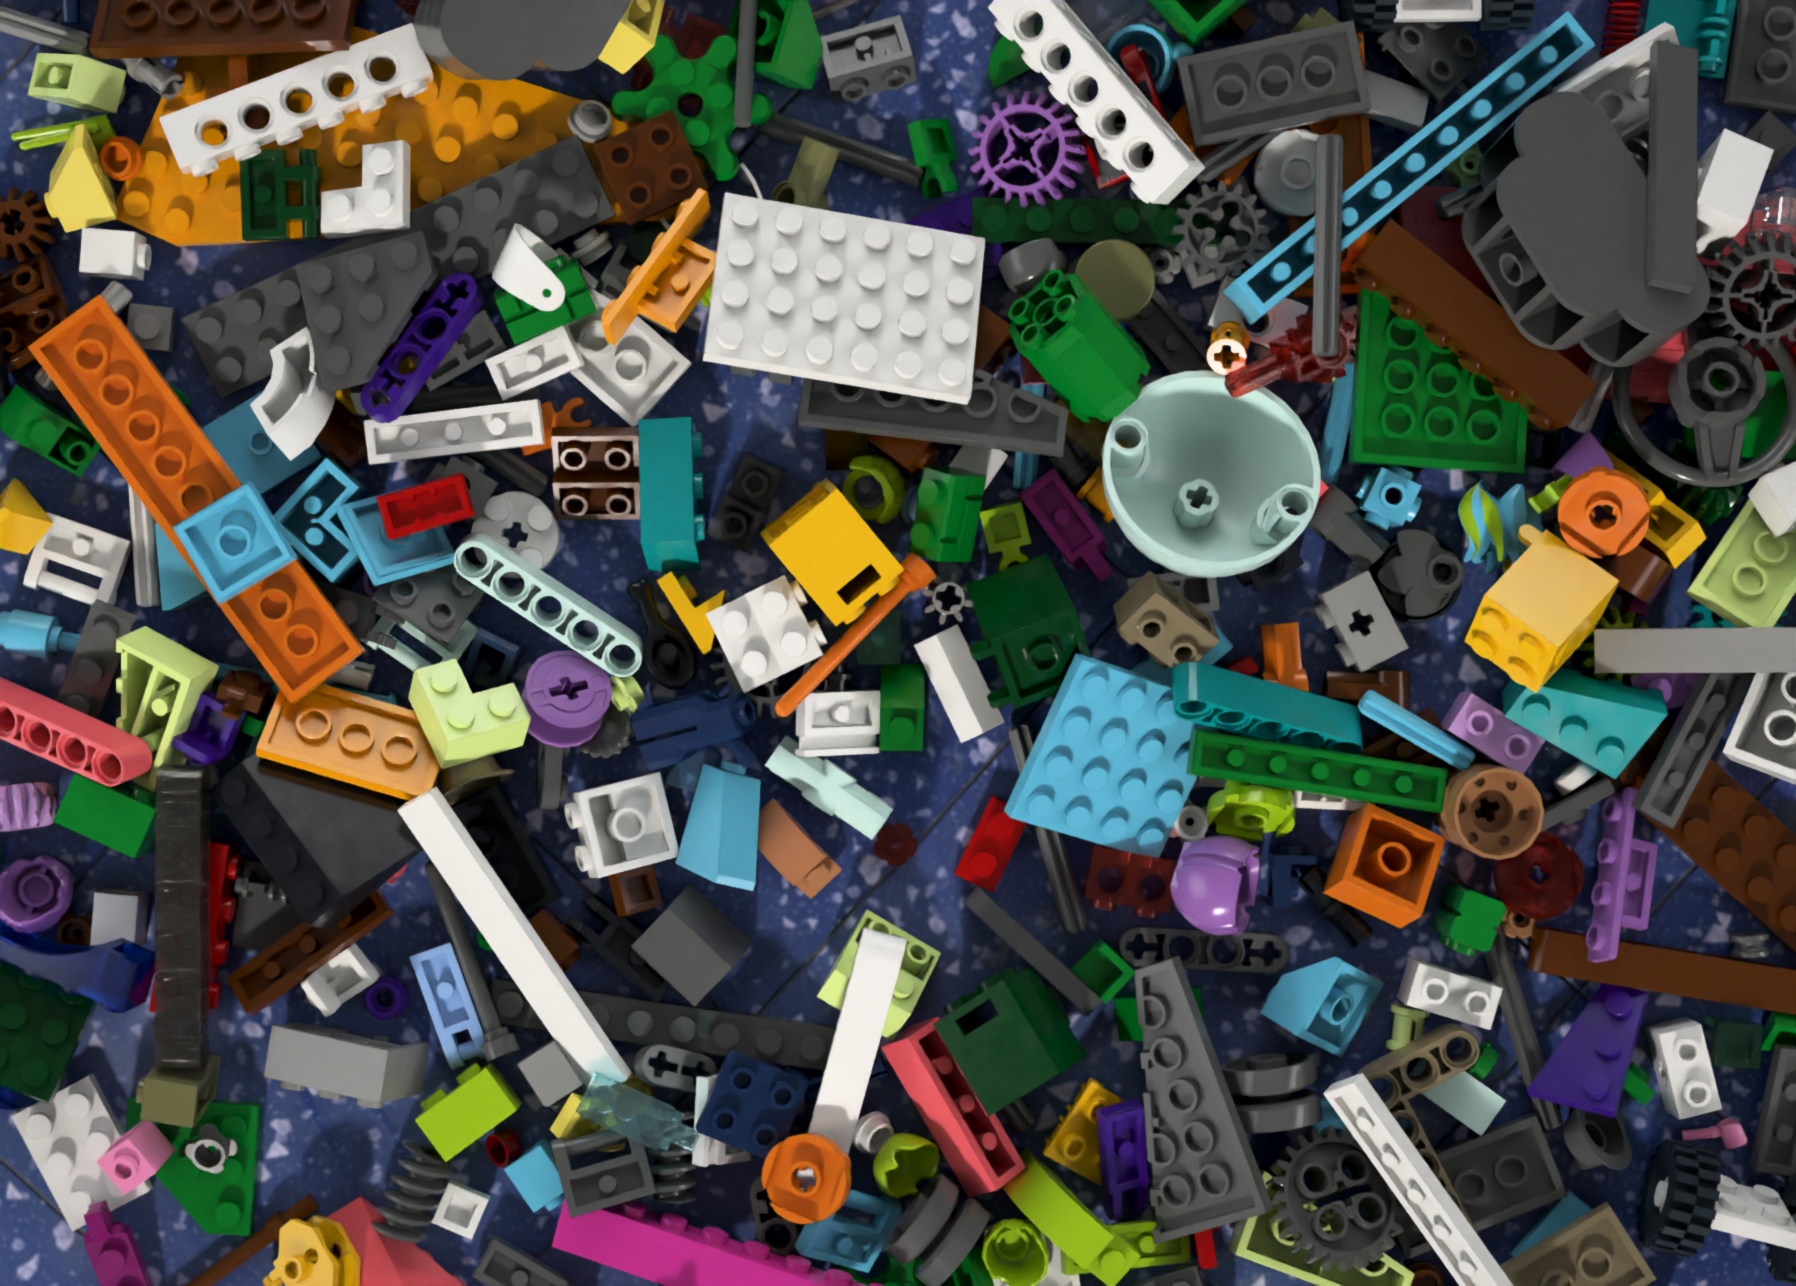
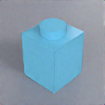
M546 1137L525 1150L519 1159L505 1167L504 1171L533 1213L543 1206L548 1211H551L564 1202L565 1196L552 1147Z

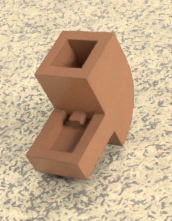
M774 798L759 811L758 850L790 884L796 885L806 896L812 899L842 871L841 867Z

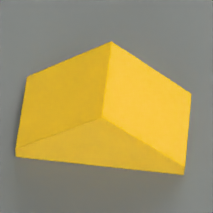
M14 478L0 494V549L28 555L54 522L22 482Z

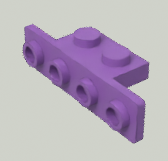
M1631 787L1617 790L1614 794L1608 796L1602 810V817L1605 821L1603 839L1597 850V860L1599 862L1598 878L1591 894V901L1594 905L1592 924L1586 934L1587 960L1594 963L1616 959L1621 927L1637 931L1648 929L1658 844L1632 838L1636 809L1631 807V804L1638 790Z

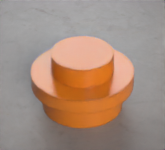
M119 136L113 137L104 143L99 153V163L103 171L112 179L127 181L139 175L143 168L144 157L140 146L129 137Z

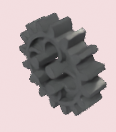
M1224 181L1217 183L1215 192H1211L1210 188L1203 184L1199 187L1200 198L1198 199L1189 193L1184 198L1189 209L1178 208L1174 213V216L1182 221V225L1174 226L1171 229V234L1181 236L1182 241L1174 247L1175 252L1186 250L1189 255L1183 264L1186 267L1194 262L1200 264L1198 275L1201 277L1209 269H1214L1216 280H1221L1224 277L1225 270L1228 268L1230 273L1236 277L1242 273L1240 262L1251 268L1257 263L1255 257L1251 254L1252 251L1262 253L1267 247L1258 240L1259 236L1270 232V227L1259 225L1258 221L1267 212L1265 209L1256 211L1253 209L1252 205L1257 199L1255 194L1246 199L1241 197L1242 185L1240 184L1236 185L1231 192L1226 191ZM1223 203H1231L1236 209V214L1226 222L1224 230L1229 234L1243 232L1247 236V245L1244 247L1237 246L1234 237L1226 235L1216 245L1219 253L1218 257L1211 259L1205 255L1204 248L1206 244L1214 239L1216 231L1211 227L1197 229L1192 222L1193 216L1197 214L1203 215L1206 224L1214 226L1224 216Z

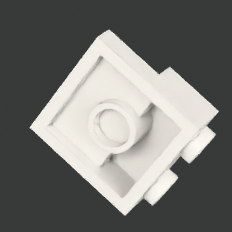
M783 575L706 613L744 693L823 655L820 646L827 644V640L817 620L815 619L808 623L801 606L808 604V601L797 579L789 583L786 575Z
M660 772L569 793L571 803L565 804V816L571 829L577 828L581 845L575 847V858L580 871H588L589 878H601L677 857L679 848Z

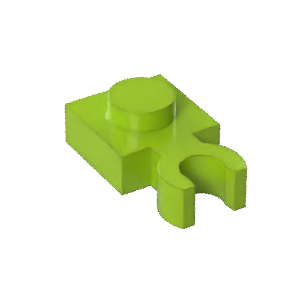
M1565 474L1557 482L1549 483L1542 492L1527 501L1538 515L1558 508L1561 494L1573 478Z
M1021 499L980 509V518L989 554L1002 551V556L998 563L999 572L1007 569L1008 565L1013 561L1023 563L1030 560L1024 552L1020 551V546L1032 544Z

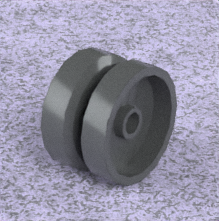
M1303 1052L1266 1053L1236 1058L1220 1065L1231 1095H1236L1233 1097V1101L1245 1133L1293 1130L1315 1124L1323 1118L1320 1096L1312 1090L1304 1089L1318 1079L1314 1055Z
M939 1174L932 1179L911 1202L889 1235L883 1249L884 1253L900 1265L912 1262L918 1257L915 1263L914 1276L927 1286H940L948 1279L973 1248L990 1218V1211L974 1198L964 1200L956 1206L959 1199V1186L943 1174Z

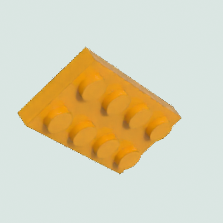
M320 684L295 704H291L279 689L256 747V756L408 801L434 788L441 770L414 710L326 684Z

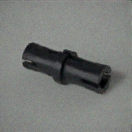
M1318 864L1313 865L1298 878V885L1320 909L1318 914L1322 919H1328L1343 935L1351 948L1356 947L1367 939L1374 930L1361 918L1354 907L1323 893L1327 876Z

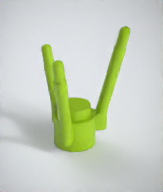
M107 113L81 121L14 132L11 134V139L13 141L26 140L19 144L22 150L67 141L75 125L84 123L99 155L104 143L113 137H117Z

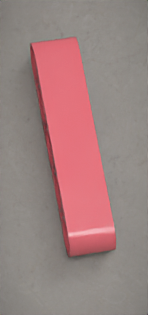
M0 677V739L105 786L119 785L150 770L153 763L150 747L141 738Z

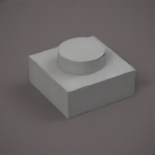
M129 303L127 328L143 350L173 353L177 309Z

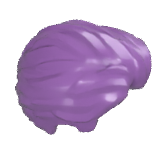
M40 855L34 858V860L18 859L14 861L0 875V919L2 922L17 932L27 934L44 931L57 924L68 910L73 896V880L70 870L61 862L48 855Z

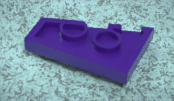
M1602 983L1526 1090L1528 1096L1615 1118L1648 1003V992Z

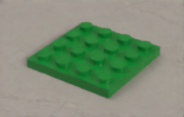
M1362 286L1359 287L1348 462L1508 475L1525 474L1528 419L1526 414L1528 411L1515 401L1511 403L1499 397L1492 389L1493 383L1481 374L1474 375L1464 369L1458 362L1459 356L1448 347L1441 348L1430 342L1423 334L1425 330L1412 319L1405 320L1395 314L1389 307L1390 301L1379 292L1372 293ZM1489 296L1501 307H1503L1497 296Z

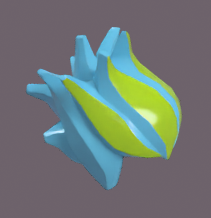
M1482 478L1462 497L1458 507V515L1468 538V549L1464 555L1463 562L1466 563L1472 559L1474 564H1478L1487 560L1484 573L1491 575L1499 564L1504 563L1507 555L1510 556L1514 564L1529 548L1517 538V533L1522 525H1532L1542 533L1544 528L1541 523V514L1538 515L1533 507L1525 501L1523 484L1514 485L1502 498L1493 497L1485 490L1486 479Z

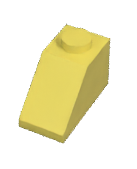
M631 0L598 59L624 75L655 46L665 0Z
M84 123L75 125L50 173L49 192L44 193L45 204L52 218H59L66 233L117 219L116 200L118 195L109 176L100 166L98 152Z

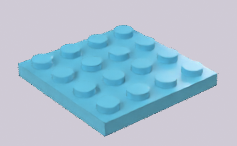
M1075 653L1004 811L1009 818L1158 861L1174 827V822L1177 821L1198 777L1186 774L1191 730L1197 729L1218 733L1220 729L1178 718L1173 712L1171 683Z

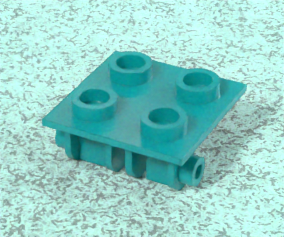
M1648 0L1642 35L1664 22L1674 26L1681 46L1698 49V76L1723 80L1736 0Z

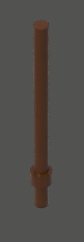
M309 1193L286 1211L278 1210L264 1221L263 1228L184 1286L215 1285L274 1240L279 1242L280 1228L291 1219L303 1220L319 1208L318 1201Z

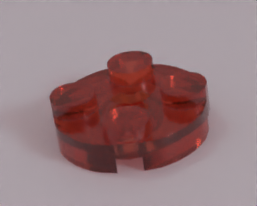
M1541 832L1533 844L1519 855L1496 860L1493 868L1494 885L1498 895L1502 898V902L1507 907V911L1532 919H1549L1568 911L1584 883L1583 865L1577 853L1573 849L1570 851L1565 845L1560 843L1561 839L1557 836ZM1533 866H1539L1541 873L1549 875V879L1544 880L1542 885L1536 884L1528 876L1533 870Z

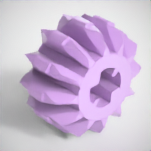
M30 782L0 786V832L49 826L54 823L57 802L56 796H53L52 785L46 782Z

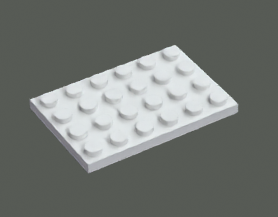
M725 192L702 361L967 405L971 399L985 238Z

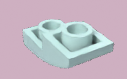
M1420 1058L1408 1076H1418L1426 1068L1425 1058ZM1465 1071L1421 1093L1480 1136L1483 1135L1506 1102L1505 1099Z

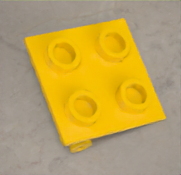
M1090 1077L1087 1083L1082 1082L1080 1084L1081 1089L1073 1100L1075 1102L1073 1106L1067 1104L1065 1107L1069 1111L1066 1116L1060 1115L1058 1118L1062 1123H1058L1050 1137L1047 1136L1044 1141L1047 1145L1042 1153L1102 1187L1096 1109L1125 1102L1126 1100L1104 1088L1103 1084Z

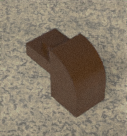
M1640 545L1620 556H1617V553L1602 555V558L1585 556L1618 579V588L1649 606L1674 569L1670 564Z

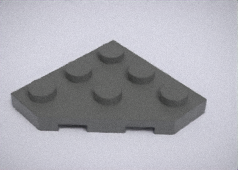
M423 230L295 266L322 388L327 394L371 381L380 367L378 362L390 343L394 344L413 315L411 310L424 290H429L437 277L428 238Z

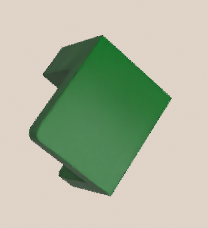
M1101 937L1070 968L1105 1004L1130 980L1135 971Z

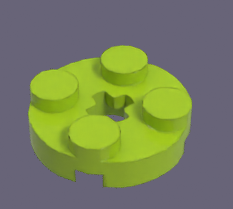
M1226 781L1224 790L1214 793L1208 800L1207 823L1209 826L1212 822L1215 823L1216 832L1220 835L1239 837L1244 841H1263V833L1276 831V838L1284 836L1295 826L1293 792L1279 788Z

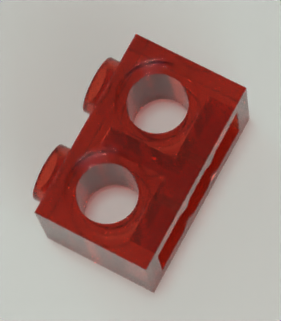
M1091 843L1081 894L1084 898L1091 899V907L1116 911L1117 904L1134 907V915L1158 919L1159 912L1171 914L1173 897L1170 885L1178 860L1161 855L1160 857L1137 854ZM1105 867H1114L1118 869L1120 874L1118 884L1108 890L1098 887V873ZM1148 875H1157L1162 880V889L1154 897H1145L1140 892V883Z

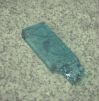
M596 1071L576 1110V1113L581 1117L656 1151L658 1148L667 1151L670 1144L673 1143L693 1152L700 1138L697 1130L681 1123L684 1114L677 1111L675 1107Z

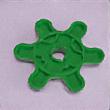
M657 33L655 46L645 54V58L653 69L651 82L646 88L641 90L623 89L614 93L609 102L611 114L620 122L634 121L643 123L672 109L693 155L703 160L711 177L717 181L725 182L731 180L739 170V161L730 147L729 140L732 131L737 127L733 124L735 86L731 81V71L737 63L738 40L728 34L719 35L713 39L705 55L698 59H688L679 54L670 36L664 33ZM753 92L751 124L762 125L771 118L773 104L764 93ZM687 95H698L703 101L702 111L695 117L688 118L683 116L678 110L680 99Z

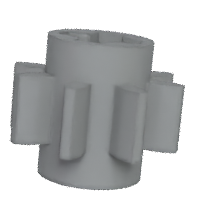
M953 572L949 582L944 583L935 574L936 577L933 580L937 587L933 591L925 589L921 592L923 595L931 597L932 604L927 606L924 612L930 613L936 609L941 613L939 617V624L941 625L945 623L947 615L954 614L956 620L961 623L963 621V616L959 612L963 606L973 607L971 601L965 600L964 592L967 591L966 586L960 587L956 584L957 572ZM947 586H952L955 588L954 595L960 597L959 605H951L949 611H944L941 609L942 602L936 600L937 592H945Z

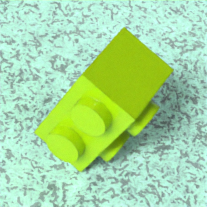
M492 1061L483 1068H480L477 1062L455 1078L459 1085L445 1094L442 1088H440L420 1103L424 1111L419 1114L415 1121L445 1162L517 1111L522 1104Z

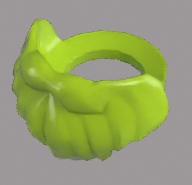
M878 455L855 457L849 465L850 470L853 471L846 477L843 483V496L863 519L877 518L878 523L888 524L901 511L903 497L907 492L903 471L900 470L898 465H894L891 460H887L885 457ZM873 475L882 485L884 500L877 508H866L856 498L855 484L863 476Z

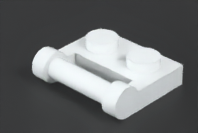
M47 512L46 514L54 523L35 545L24 576L23 585L36 591L43 588L92 605L99 599L114 606L117 598V589L132 549V541ZM49 559L103 578L99 589L47 572Z

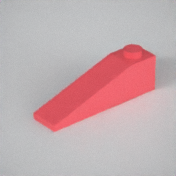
M362 1195L326 1216L341 1223L361 1259L360 1286H467L456 1275L452 1276L434 1261V1257L424 1248L420 1249L413 1242L398 1241L386 1237L375 1230L371 1222H385L386 1218L376 1211L377 1208ZM335 1244L341 1256V1248L339 1245Z

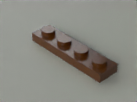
M379 887L332 929L311 927L303 921L226 977L245 1012L254 1016L395 914Z

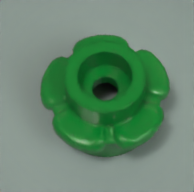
M1488 1040L1479 1045V1057L1476 1063L1465 1070V1072L1479 1082L1490 1072L1499 1057V1053L1490 1047L1491 1042Z

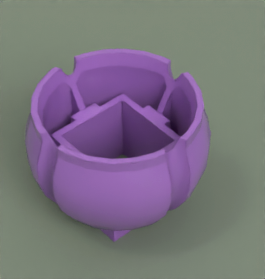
M1213 835L1195 843L1185 841L1170 885L1176 912H1180L1192 926L1206 933L1218 936L1242 934L1250 919V914L1246 912L1245 908L1247 906H1254L1258 889L1260 856L1255 854L1259 852V848L1250 845L1239 837L1229 835Z

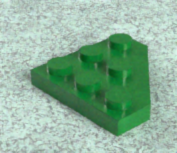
M131 1095L127 1100L126 1132L142 1121L140 1120L142 1103L136 1102V1095ZM213 1100L193 1128L153 1122L176 1149L154 1175L208 1234L251 1236L254 1233L262 1103ZM204 1124L215 1125L219 1133L226 1138H234L238 1143L236 1154L228 1156L224 1162L223 1170L219 1173H210L197 1168L185 1153L187 1144L198 1138L199 1130ZM208 1146L210 1151H216L214 1146Z

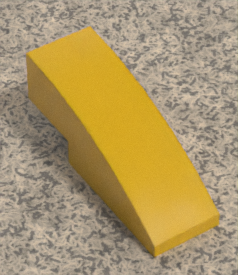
M1602 446L1610 458L1614 469L1622 471L1637 480L1650 500L1648 530L1641 543L1676 569L1706 539L1700 524L1669 501L1659 487ZM1607 504L1600 506L1615 519V516L1612 514L1613 507Z

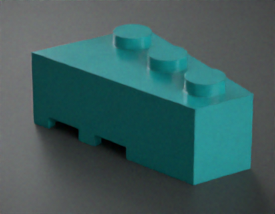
M691 417L638 419L641 546L649 573L701 570L700 540H705L704 514H698V499H704L703 473H696V459L703 458L702 433L694 432Z
M1562 667L1553 674L1537 693H1534L1525 685L1516 683L1512 679L1501 692L1504 717L1615 780L1668 715L1663 691L1660 689L1648 687V690L1622 685L1620 680L1608 678L1607 681L1589 678L1581 676L1579 671Z

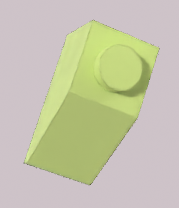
M37 53L27 95L93 112L117 114L118 106L122 103L126 92L124 80L127 71L82 55Z

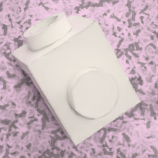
M353 943L301 982V987L304 989L309 1002L318 1008L325 1017H328L342 1003L375 983L380 974L357 944Z

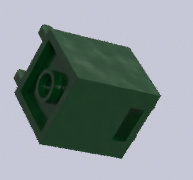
M1047 553L965 585L985 640L974 643L969 648L973 660H982L991 656L1005 686L988 694L987 700L990 707L1000 708L1013 703L1014 708L1017 709L1058 693L1075 653L1091 657L1075 607Z
M1013 966L1001 974H995L979 984L977 990L959 997L942 1008L947 1016L933 1024L988 1116L1010 1105L1087 1057V1054L1033 966L1020 972ZM992 1002L999 1014L982 1024L976 1012Z

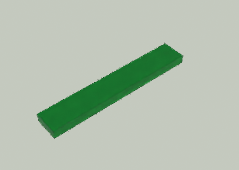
M1195 729L1191 730L1186 774L1426 812L1443 813L1448 769Z

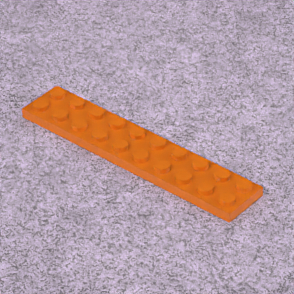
M99 294L29 345L28 348L217 603L174 531L173 526L243 484L105 297ZM298 559L227 602L218 604L291 704H295L366 651Z

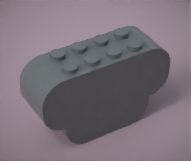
M420 0L415 14V32L420 47L433 62L451 74L467 80H510L524 74L528 70L576 71L590 65L598 58L631 0Z
M1566 91L1555 92L1536 100L1527 106L1485 151L1479 165V178L1484 191L1468 206L1463 215L1461 224L1462 237L1469 253L1512 322L1527 340L1539 347L1550 350H1563L1579 343L1595 360L1613 367H1626L1654 354L1705 311L1710 298V284L1708 276L1697 257L1696 288L1689 294L1647 285V176L1627 149L1622 136L1615 130L1603 110L1592 100L1583 95Z

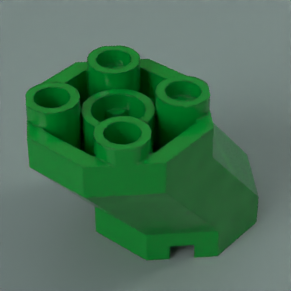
M1060 269L1051 270L1027 294L1012 303L1008 311V317L1012 320L1008 330L1017 350L1031 362L1069 410L1082 422H1092L1090 417H1097L1101 422H1110L1139 398L1142 387L1137 384L1140 374L1142 373L1147 377L1151 367L1141 346L1127 334L1090 287L1076 273L1064 274Z

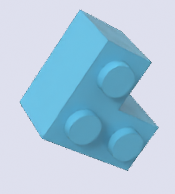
M325 458L273 516L294 549L332 583H343L358 567L361 560L344 526L340 523L341 520L337 512L340 505L360 500L368 489L351 473L348 474L333 459Z

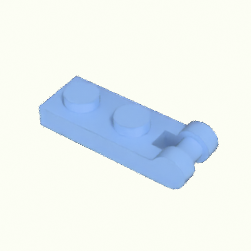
M452 941L410 956L409 958L450 1068L454 1070L465 1066L466 1060L477 1056L480 1059H484L485 1056L481 1045L484 1044L482 1035L486 1033ZM468 1029L472 1040L459 1044L455 1033Z

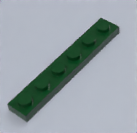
M972 197L971 236L985 238V244H1025L1033 240L1050 238L1055 245H1094L1104 240L1121 239L1137 246H1176L1182 241L1181 236L1171 234V229L1174 226L1182 225V221L1175 217L1174 213L1178 208L1188 210L1189 207L1184 200H1172L1167 205L1153 204L1151 202L1145 203L1142 200L1136 199L1056 200L1055 198H1045L1046 205L1044 207L1038 206L1035 198H1027L1028 205L1021 207L1019 198H1011L1005 204V198ZM1223 203L1224 216L1214 226L1206 224L1203 215L1197 214L1193 216L1192 222L1197 229L1211 227L1216 231L1214 239L1206 244L1205 247H1216L1217 243L1226 235L1232 236L1235 239V233L1229 234L1224 230L1226 222L1236 214L1233 204Z

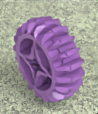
M1024 91L1021 104L1014 94H1007V108H1004L996 101L992 103L991 107L996 115L992 119L984 114L979 116L980 122L986 125L984 132L979 130L971 132L973 138L981 141L980 146H973L968 149L969 155L981 158V160L975 162L970 167L973 173L984 174L979 179L978 186L983 190L991 188L989 198L1004 197L1005 204L1011 198H1019L1021 207L1028 205L1027 198H1035L1037 205L1044 207L1046 205L1045 198H1048L1047 194L1049 193L1056 200L1063 199L1064 196L1059 187L1062 184L1072 189L1076 186V182L1068 177L1071 170L1077 173L1084 171V166L1074 161L1075 156L1087 154V148L1074 144L1085 136L1081 128H1072L1076 123L1075 119L1077 116L1072 112L1064 114L1066 105L1059 101L1051 105V96L1046 93H1041L1035 102L1034 94L1031 91ZM1039 117L1050 121L1051 124L1044 130L1039 127L1031 133H1025L1016 122L1024 118ZM1004 133L1008 140V147L1006 152L998 158L1000 163L997 164V147ZM1019 138L1032 145L1030 151L1033 155L1032 159L1036 164L1022 157L1025 154L1022 148L1024 145ZM1058 138L1059 154L1051 170L1047 163V155L1049 150L1056 145L1055 140ZM1029 169L1031 173L1037 176L1039 181L1031 185L1016 186L1009 184L1004 178L1010 173L1016 175L1022 170Z

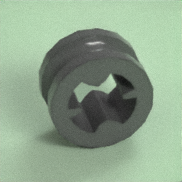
M1745 931L1728 935L1729 941L1734 943V949L1730 950V957L1760 958L1770 956V949L1765 946V940L1769 939L1768 932Z

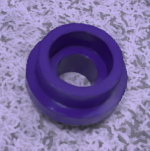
M380 976L375 983L365 989L364 1005L367 1011L375 1018L381 1020L393 1019L404 1011L408 1002V992L399 979L392 976ZM381 990L392 992L394 996L392 1004L386 1005L380 1001L379 994Z

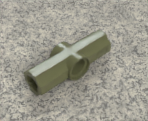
M805 136L789 179L780 182L774 188L770 200L828 210V200L824 192L841 150Z

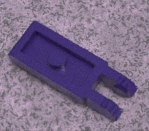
M1132 1099L1096 1109L1103 1188L1102 1203L1105 1213L1111 1221L1122 1218V1191L1127 1192V1201L1133 1213H1141L1147 1209L1146 1185L1149 1184L1144 1107L1137 1099Z

